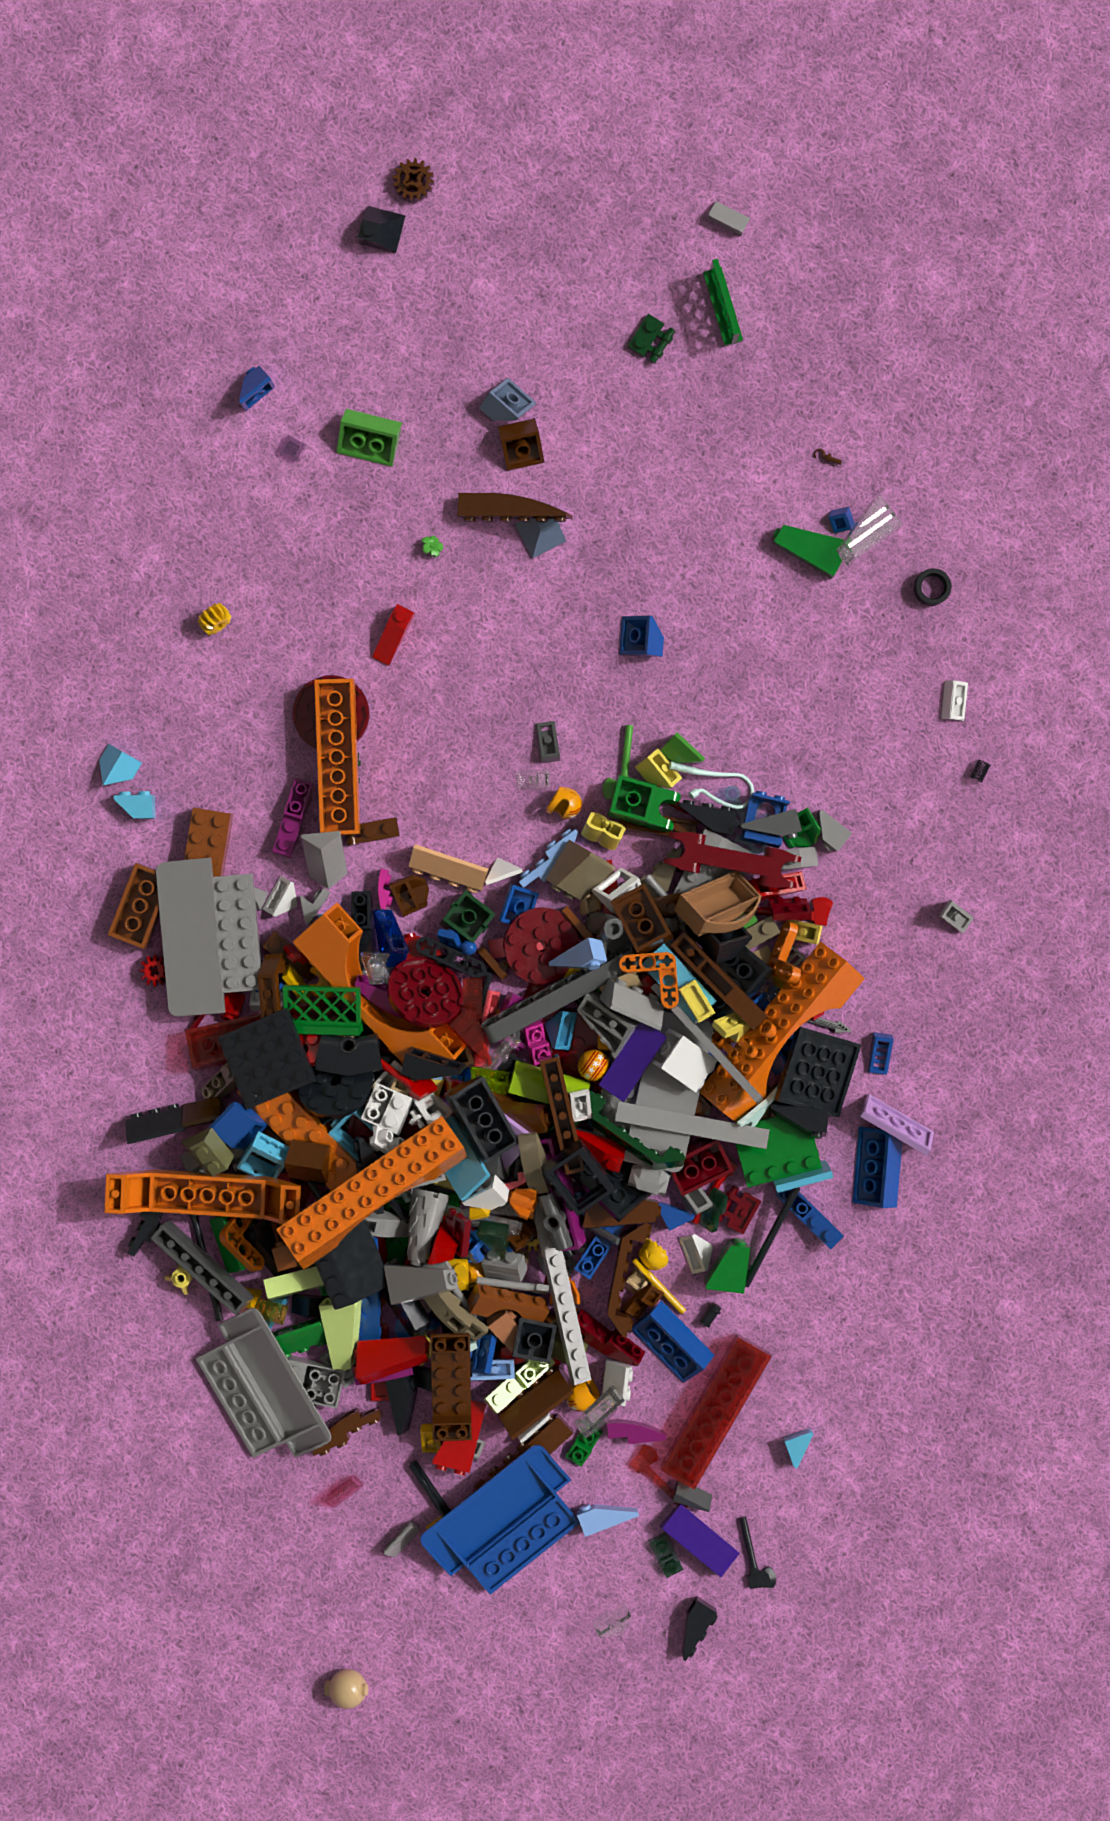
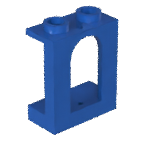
M756 791L749 795L744 823L755 820L757 807L763 802L771 804L775 814L786 811L790 801L785 800L783 796L774 795V797L767 796L766 792ZM742 830L740 840L779 848L782 845L783 838Z

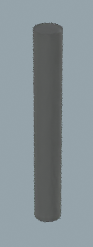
M600 1227L586 1228L615 1245H619L621 1242L619 1237Z

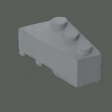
M594 990L585 995L577 1011L590 1028L594 1029L600 1036L601 1042L608 1046L612 1056L617 1058L640 1022L610 1009L599 999L601 994Z

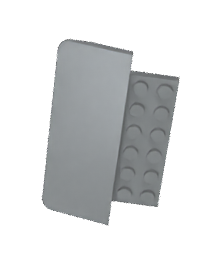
M212 858L160 863L156 868L169 1012L174 1016L225 1013L224 993L259 990L257 974L261 967L253 874L213 877Z
M664 1011L662 1028L660 1030L663 1034L670 1028L709 1053L707 1048L674 1013ZM707 1020L700 1023L696 1021L695 1024L711 1040L713 1035L712 1024ZM612 1052L609 1055L610 1067L616 1059L612 1056ZM650 1062L624 1103L695 1116L700 1089L697 1092L692 1091ZM602 1088L601 1095L606 1101V1106L600 1114L601 1116H607L614 1125L624 1128L628 1135L640 1139L644 1146L657 1151L660 1157L664 1155L670 1146L680 1149L684 1156H686L690 1139L689 1134L614 1121L617 1102L622 1101ZM593 1127L592 1132L604 1135ZM625 1150L623 1161L639 1165L645 1164ZM683 1166L667 1168L662 1170L669 1172H678L683 1168Z
M250 1308L219 1323L218 1327L227 1342L198 1356L196 1360L252 1457L259 1456L285 1442L294 1458L328 1444L331 1441L330 1431L262 1314L256 1308Z

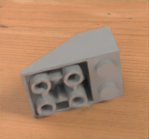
M291 1355L288 1361L313 1404L337 1409L345 1371L332 1369V1366Z

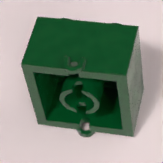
M465 890L453 902L448 912L438 924L446 930L452 929L456 931L461 942L468 940L474 943L481 932L484 933L486 931L487 925L495 916V913Z

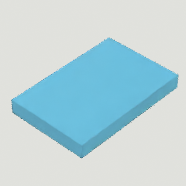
M823 1160L820 1161L822 1166L820 1169L772 1182L779 1193L833 1178L832 1170L827 1161Z

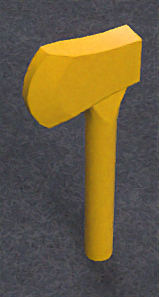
M636 1257L632 1261L633 1265L652 1285L664 1292L663 1296L680 1315L686 1311L683 1305Z

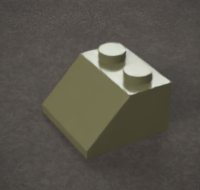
M212 1127L181 1142L201 1169L211 1176L227 1170L234 1158L233 1153Z

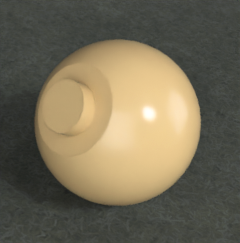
M344 1669L337 1672L331 1680L325 1682L324 1686L325 1696H330L332 1702L342 1709H352L360 1705L365 1696L368 1695L369 1690L364 1677L352 1669Z

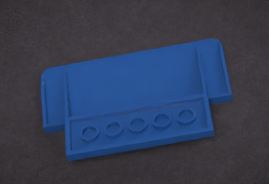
M533 1445L421 1535V1544L450 1576L466 1566L491 1595L580 1524L577 1516L557 1494V1491L568 1484L571 1478L543 1446Z

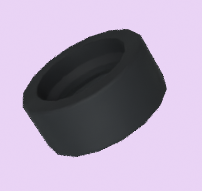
M931 568L918 575L913 589L919 602L924 605L935 606L948 598L951 593L952 584L949 576L944 571ZM936 576L943 582L944 590L938 598H928L923 594L921 586L925 578Z

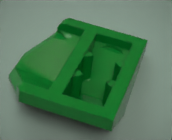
M807 807L797 813L802 831L797 832V837L786 839V836H783L789 848L809 847L818 841L821 828Z

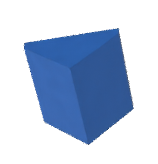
M510 884L498 921L510 924L523 911L535 908L539 893Z

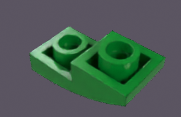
M586 1421L565 1457L582 1467L603 1431Z

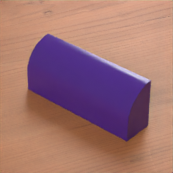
M640 1022L599 1085L622 1102H625L667 1036L660 1030Z
M682 1504L677 1505L659 1526L719 1577L724 1575L740 1554Z

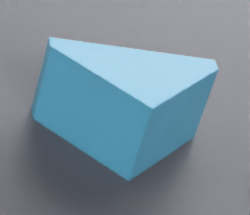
M805 1429L783 1437L795 1468H798L812 1439L813 1432L811 1429Z

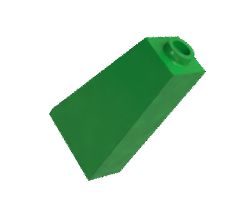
M783 525L781 529L777 527L772 536L775 539L772 543L773 545L830 578L834 577L853 544L848 540Z

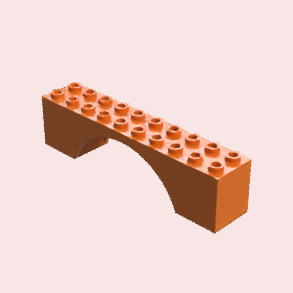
M335 903L293 941L297 950L306 956L309 963L332 986L356 987L355 982L358 974L363 975L359 962V943L363 930L338 903ZM347 992L344 995L351 1004L356 1000L355 992ZM361 993V1020L374 1033L378 1034L379 1039L400 1060L402 1066L405 1053L411 1047L455 1060L467 1046L448 1024L437 1028H423L413 1025L402 1018L382 1010Z
M821 941L799 967L801 970L799 981L795 985L786 983L763 1011L768 1016L765 1021H770L776 1026V1035L772 1038L759 1036L745 1039L749 1045H753L758 1050V1054L754 1058L746 1056L744 1050L738 1044L733 1048L738 1049L742 1053L741 1059L735 1062L728 1055L726 1056L763 1099L756 1103L721 1064H719L700 1089V1093L736 1123L766 1099V1085L771 1066L790 1036L815 1015L829 1009L841 1008L865 979L844 958Z
M441 1116L276 1230L303 1269H306L335 1249L353 1228L384 1204L419 1184L435 1180L467 1158L465 1149Z

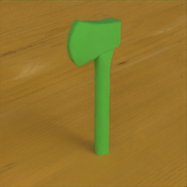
M626 725L620 774L628 777L633 725ZM608 778L603 785V794L606 799L612 798L616 780Z

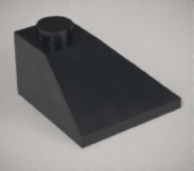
M368 206L358 234L359 244L396 253L406 215Z
M519 1318L512 1356L526 1361L550 1364L557 1325Z

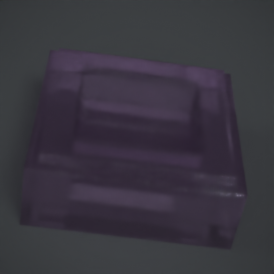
M288 435L279 453L296 462L306 445Z

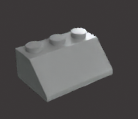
M616 978V980L608 979L599 997L605 1005L614 1011L661 1030L664 1007L661 1001H659V996L653 993H649V995L644 994V990L635 985L632 988L626 986L627 982Z

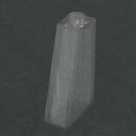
M878 495L868 504L836 551L841 560L849 566L897 531L903 524L883 497Z

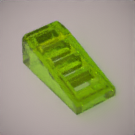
M471 1066V1080L476 1078V1075L487 1078L485 1081L491 1091L507 1095L510 1087L509 1072Z

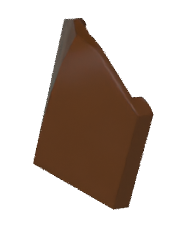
M411 874L389 884L403 917L427 907L429 887L424 878Z

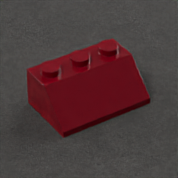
M701 1137L688 1144L683 1168L678 1172L671 1173L681 1195L684 1196L734 1170L720 1141Z

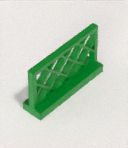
M717 258L712 260L710 270L704 271L703 276L723 344L726 347L743 342V337L722 266L720 267Z
M283 986L284 1009L289 1008L290 1010L294 1007L301 1014L298 1019H293L298 1034L359 1036L362 1033L360 987ZM288 990L296 991L300 997L293 1002L288 997ZM309 991H314L319 996L314 1003L306 996ZM327 992H334L339 998L331 1003L324 995ZM347 992H355L356 1000L352 1004L344 997ZM301 998L310 1005L305 1012L296 1005ZM320 999L329 1005L324 1012L315 1005ZM340 999L348 1006L343 1013L334 1006ZM313 1008L320 1016L317 1019H311L306 1013ZM331 1008L339 1015L336 1020H330L325 1015ZM351 1009L356 1014V1021L349 1020L344 1014Z

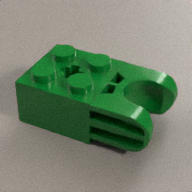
M619 775L615 782L607 816L655 830L671 832L674 827L673 822L660 814L659 806L664 803L676 804L680 801L681 795L678 792L657 787L654 784ZM630 797L633 798V799H634L633 801L636 802V803L631 804V803L628 801L629 798H630Z

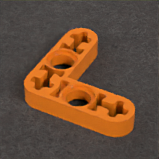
M786 921L780 930L781 933L778 935L767 964L775 970L772 974L773 976L795 985L800 979L801 970L786 961L796 938L798 925Z
M672 953L625 955L620 959L619 967L624 973L659 971L660 996L663 1007L674 1009L679 1001L676 959ZM655 956H659L658 961L664 960L665 956H668L673 962L668 967L665 966V963H659V968H656ZM646 957L653 960V965L650 968H645L642 965V960ZM635 958H639L640 969H636V965H631L630 969H626V966H623L622 963H625L626 959H629L630 962H636ZM667 975L674 978V983L671 986H666L663 983V978ZM675 988V992L671 991V997L675 998L676 1001L672 1002V1005H668V1002L664 1001V999H667L668 993H663V989L671 990Z
M230 1217L220 1232V1242L247 1270L251 1272L261 1270L265 1262L263 1256L242 1236L254 1218L239 1217L242 1220V1226L238 1227L236 1224L238 1217ZM240 1245H243L245 1248L243 1255L239 1252Z

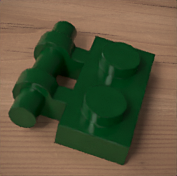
M648 313L628 344V348L643 358L647 351L650 352L652 355L649 361L655 364L658 358L661 359L663 356V351L667 344L672 342V337L676 331L669 327L666 333L662 332L664 323ZM656 337L660 338L661 341L658 346H652Z

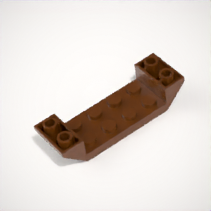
M649 1223L634 1224L623 1231L620 1237L621 1242L618 1247L607 1303V1314L622 1337H627V1332L631 1333L633 1325L630 1315L625 1311H620L621 1296H619V1293L624 1291L625 1278L623 1273H627L629 1266L626 1257L627 1254H631L632 1240L645 1243L646 1238H650L652 1227Z
M470 1333L430 1334L433 1441L472 1440Z

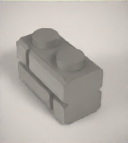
M490 1250L485 1253V1258L482 1260L485 1277L515 1282L523 1281L527 1271L524 1254Z

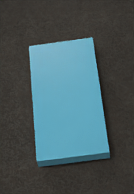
M450 1116L446 1122L463 1145L467 1158L445 1172V1175L460 1200L465 1201L491 1175L456 1117Z

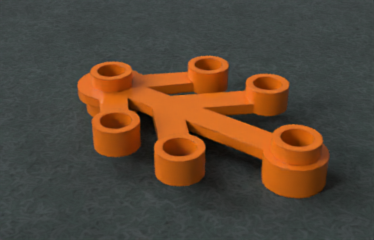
M764 1021L758 1029L748 1030L737 1044L744 1050L746 1056L754 1058L758 1054V1050L753 1045H749L745 1039L759 1036L772 1038L776 1035V1026L770 1021ZM718 1031L712 1035V1043L718 1049L723 1048L728 1053L730 1059L735 1062L741 1059L742 1053L729 1044V1042H734L730 1037L724 1038Z

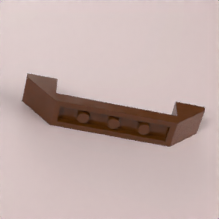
M284 953L266 954L257 974L261 1019L281 1011L278 973L286 972Z

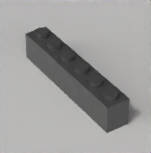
M171 1220L162 1224L150 1238L235 1316L244 1311L254 1299V1296Z

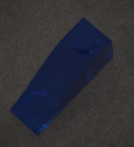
M374 910L373 916L379 954L385 967H396L399 963L406 960L409 948L392 910Z

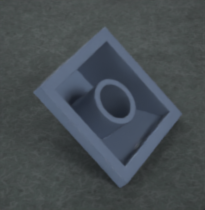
M507 378L489 392L479 408L493 421H517L533 408L536 402Z
M529 519V522H517L515 524L532 559L566 542L559 523L555 522L554 519H548L547 522H537L536 519Z

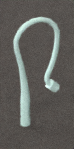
M670 762L669 769L688 774L740 777L749 785L750 795L754 793L753 784L743 774L707 771L675 762ZM695 788L689 792V796L692 799L697 797L699 793H703L715 802L733 809H742L748 804V801L742 805L724 802L705 789Z

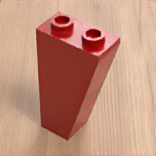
M426 1336L357 1341V1348L354 1349V1358L357 1360L356 1366L353 1369L354 1378L358 1380L360 1385L428 1362L429 1342Z
M471 1400L472 1440L443 1441L432 1461V1464H436V1469L446 1471L447 1467L452 1468L455 1474L465 1476L466 1472L470 1473L487 1404Z

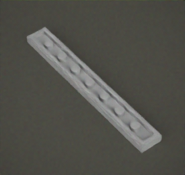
M655 983L651 989L661 998L660 985ZM669 995L667 999H664L665 1002H668V1005H672V1002H674ZM678 1004L674 1009H671L753 1100L759 1103L763 1097Z
M619 1101L617 1102L614 1121L764 1149L767 1148L770 1131L747 1125L740 1127L736 1123Z

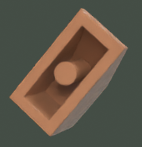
M504 1309L491 1314L489 1317H485L489 1329L513 1352L518 1326L515 1311Z

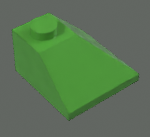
M678 732L660 750L669 762L677 764L701 763L705 759Z

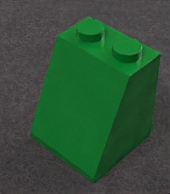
M733 1238V1241H727L704 1278L706 1289L744 1294L750 1247L744 1241L745 1239Z

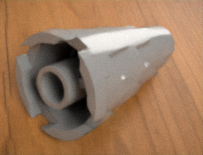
M411 1188L407 1256L408 1260H411V1265L422 1267V1263H426V1260L429 1259L433 1240L436 1239L440 1222L443 1220L449 1195Z

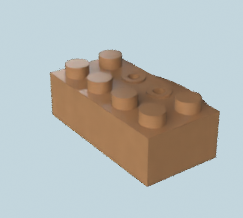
M734 871L681 894L674 911L698 937L706 933H726L743 927L752 919L762 896L738 871Z

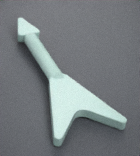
M778 1085L766 1099L737 1122L740 1127L746 1124L747 1126H756L774 1101Z

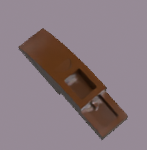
M377 1407L364 1414H361L359 1408L341 1417L328 1429L331 1433V1441L313 1450V1455L319 1454L323 1456L329 1453L330 1449L335 1446L341 1448L348 1444L350 1431L355 1433L361 1430L365 1424L373 1425L380 1421L379 1418L382 1416L380 1408Z

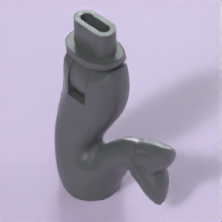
M590 912L586 915V929L591 934L596 935V939L602 940L606 955L607 941L617 939L623 933L622 922L617 917L604 912Z

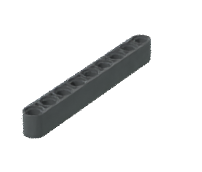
M628 944L606 956L607 962L600 965V968L596 970L580 969L485 1020L481 1024V1028L488 1041L496 1043L605 985L609 978L615 979L623 975L624 972L619 967V961L625 955L638 954L633 944ZM635 958L636 962H630L629 959H626L622 965L626 966V969H630L631 965L638 967L639 958Z

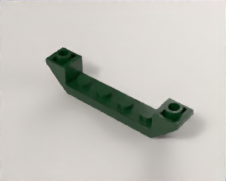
M590 1091L591 1126L654 1170L683 1166L686 1156H684L680 1149L670 1146L664 1155L660 1157L657 1151L644 1146L640 1139L628 1135L624 1128L614 1125L607 1116H601L600 1114L605 1109L606 1101L601 1094Z

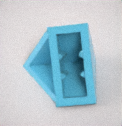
M108 744L99 760L103 785L133 779L142 762Z

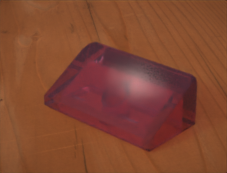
M357 1475L352 1476L328 1494L325 1498V1503L333 1508L337 1507L364 1486L363 1482Z

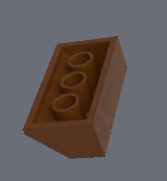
M559 1364L555 1367L551 1366L541 1378H538L531 1386L523 1390L498 1413V1417L513 1440L574 1393L569 1376Z

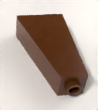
M497 1100L503 1113L530 1133L547 1132L553 1121L546 1105Z
M647 1198L618 1223L599 1203H596L585 1211L582 1225L584 1228L655 1222L656 1217H660L661 1206H658V1200Z

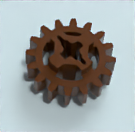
M414 158L412 163L407 159V164L405 165L400 162L401 169L395 168L397 175H393V180L397 182L393 183V186L398 188V195L403 193V200L410 197V202H413L414 198H417L418 202H420L421 196L427 198L426 192H432L430 185L435 184L434 180L431 179L434 177V174L429 172L431 170L429 165L424 167L425 163L423 160L419 164L417 163V158ZM404 174L405 180L401 184V177ZM424 177H426L425 186L422 184V180L425 179ZM410 178H417V182L410 181Z

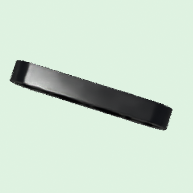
M421 937L416 942V949L419 953L471 977L480 978L486 972V966L483 962L429 937ZM427 940L428 945L433 947V943L437 944L433 955L429 954L431 950L427 948L422 951L419 943ZM439 948L447 950L448 955L446 958L440 959L437 957L436 952ZM455 957H464V966L457 967L454 964ZM470 959L473 961L471 963V965L477 966V964H480V969L483 970L482 973L478 972L477 975H475L474 970L471 968H469L468 971H465L464 969L468 965V960Z

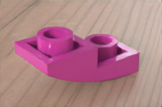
M381 868L378 881V897L381 909L386 910L387 906L391 907L394 897L391 895V891L384 889L385 886H389L392 875H389V870Z
M540 1020L523 1028L528 1051L534 1065L540 1064L538 1058L551 1055L549 1042L545 1038L543 1023Z

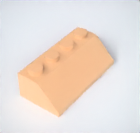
M416 844L414 845L409 862L412 872L422 875L424 871L431 874L430 878L441 881V878L448 879V884L459 887L460 884L467 886L466 890L477 893L478 890L482 891L489 871L488 868Z

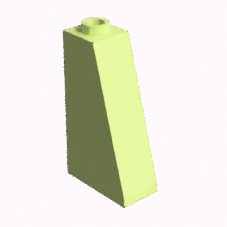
M317 1267L263 1280L269 1300L283 1298L324 1286Z
M325 1298L319 1305L332 1369L346 1371L351 1369L357 1361L354 1358V1349L357 1348V1341H359L362 1300L334 1310L330 1298Z

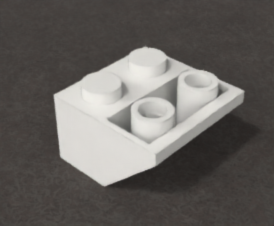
M376 1083L361 1119L372 1125H378L384 1130L389 1129L393 1134L399 1136L413 1106V1098Z
M606 1358L602 1400L620 1406H625L626 1401H630L631 1389L628 1382H632V1366L615 1359Z

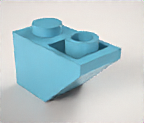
M139 791L138 795H131V792H119V795H114V800L133 818H156L155 795H150V791Z

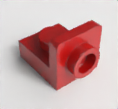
M235 992L226 993L224 997L226 1012L220 1013V1018L228 1023H238L246 996Z

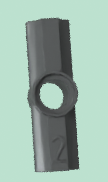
M550 1190L549 1193L539 1194L537 1198L545 1218L543 1222L544 1227L550 1232L555 1250L562 1251L571 1247L573 1244L565 1224L566 1215L560 1210L555 1192ZM552 1218H555L558 1223H555Z

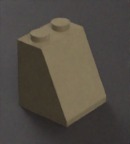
M568 840L546 880L551 882L550 887L558 892L564 890L563 895L573 900L576 897L582 900L594 887L608 877L616 867L589 850Z

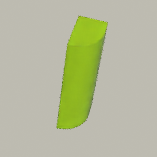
M515 1061L507 1088L508 1093L549 1104L541 1068ZM563 1074L567 1092L590 1088L589 1081Z

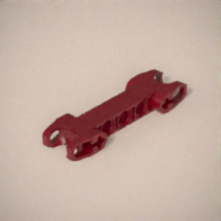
M669 832V838L676 839L683 844L684 852L679 858H664V864L693 873H699L700 866L703 864L760 875L758 885L796 888L797 883L783 878L781 868L786 862H801L802 857L771 847H765L764 856L705 845L706 835Z

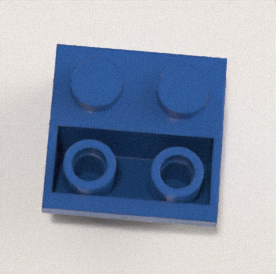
M233 1102L214 1120V1123L209 1128L212 1127L221 1140L231 1148L245 1150L257 1132H262L268 1124L252 1108L246 1110L244 1104Z

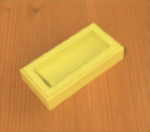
M696 980L678 989L698 1023L715 1014L714 1009Z

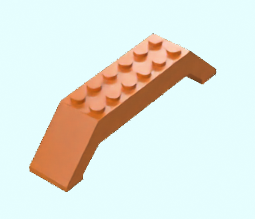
M157 1169L107 1173L104 1213L125 1214L149 1211L257 1218L284 1224L300 1213L301 1185L268 1176L220 1173L211 1176L205 1172Z

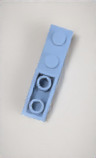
M571 829L567 830L561 835L562 840L558 843L554 840L546 846L547 851L545 853L549 859L546 861L543 858L535 864L537 868L534 871L530 872V870H527L520 876L522 880L519 883L523 888L537 877H540L543 882L546 881V877L568 840L575 842L578 833L576 829L574 831Z

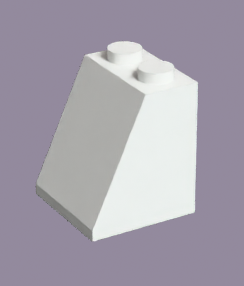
M668 1028L665 1033L667 1038L651 1063L692 1091L697 1092L704 1085L708 1074L715 1069V1064L718 1060L683 1035Z

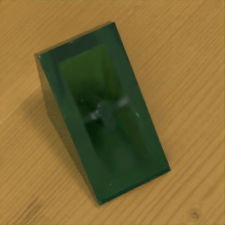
M486 1220L480 1221L476 1236L502 1259L505 1258L509 1245L510 1224Z

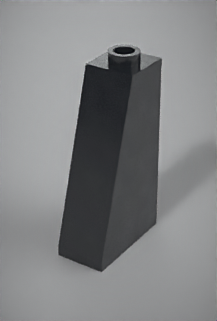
M395 1258L384 1265H400V1263ZM388 1287L380 1290L381 1295L410 1337L423 1336L428 1332L431 1320L420 1300L391 1305Z

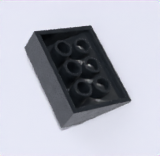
M746 946L733 959L717 963L751 999L775 972ZM693 971L692 975L716 1000V1003L712 1006L715 1014L709 1017L713 1022L735 1012Z
M366 1219L353 1228L335 1249L315 1262L334 1310L353 1305L388 1287L384 1270L385 1265Z

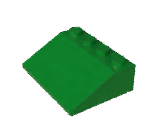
M777 1116L761 1119L755 1126L770 1130L766 1149L735 1143L747 1188L822 1168L815 1139L811 1138V1135L802 1133Z

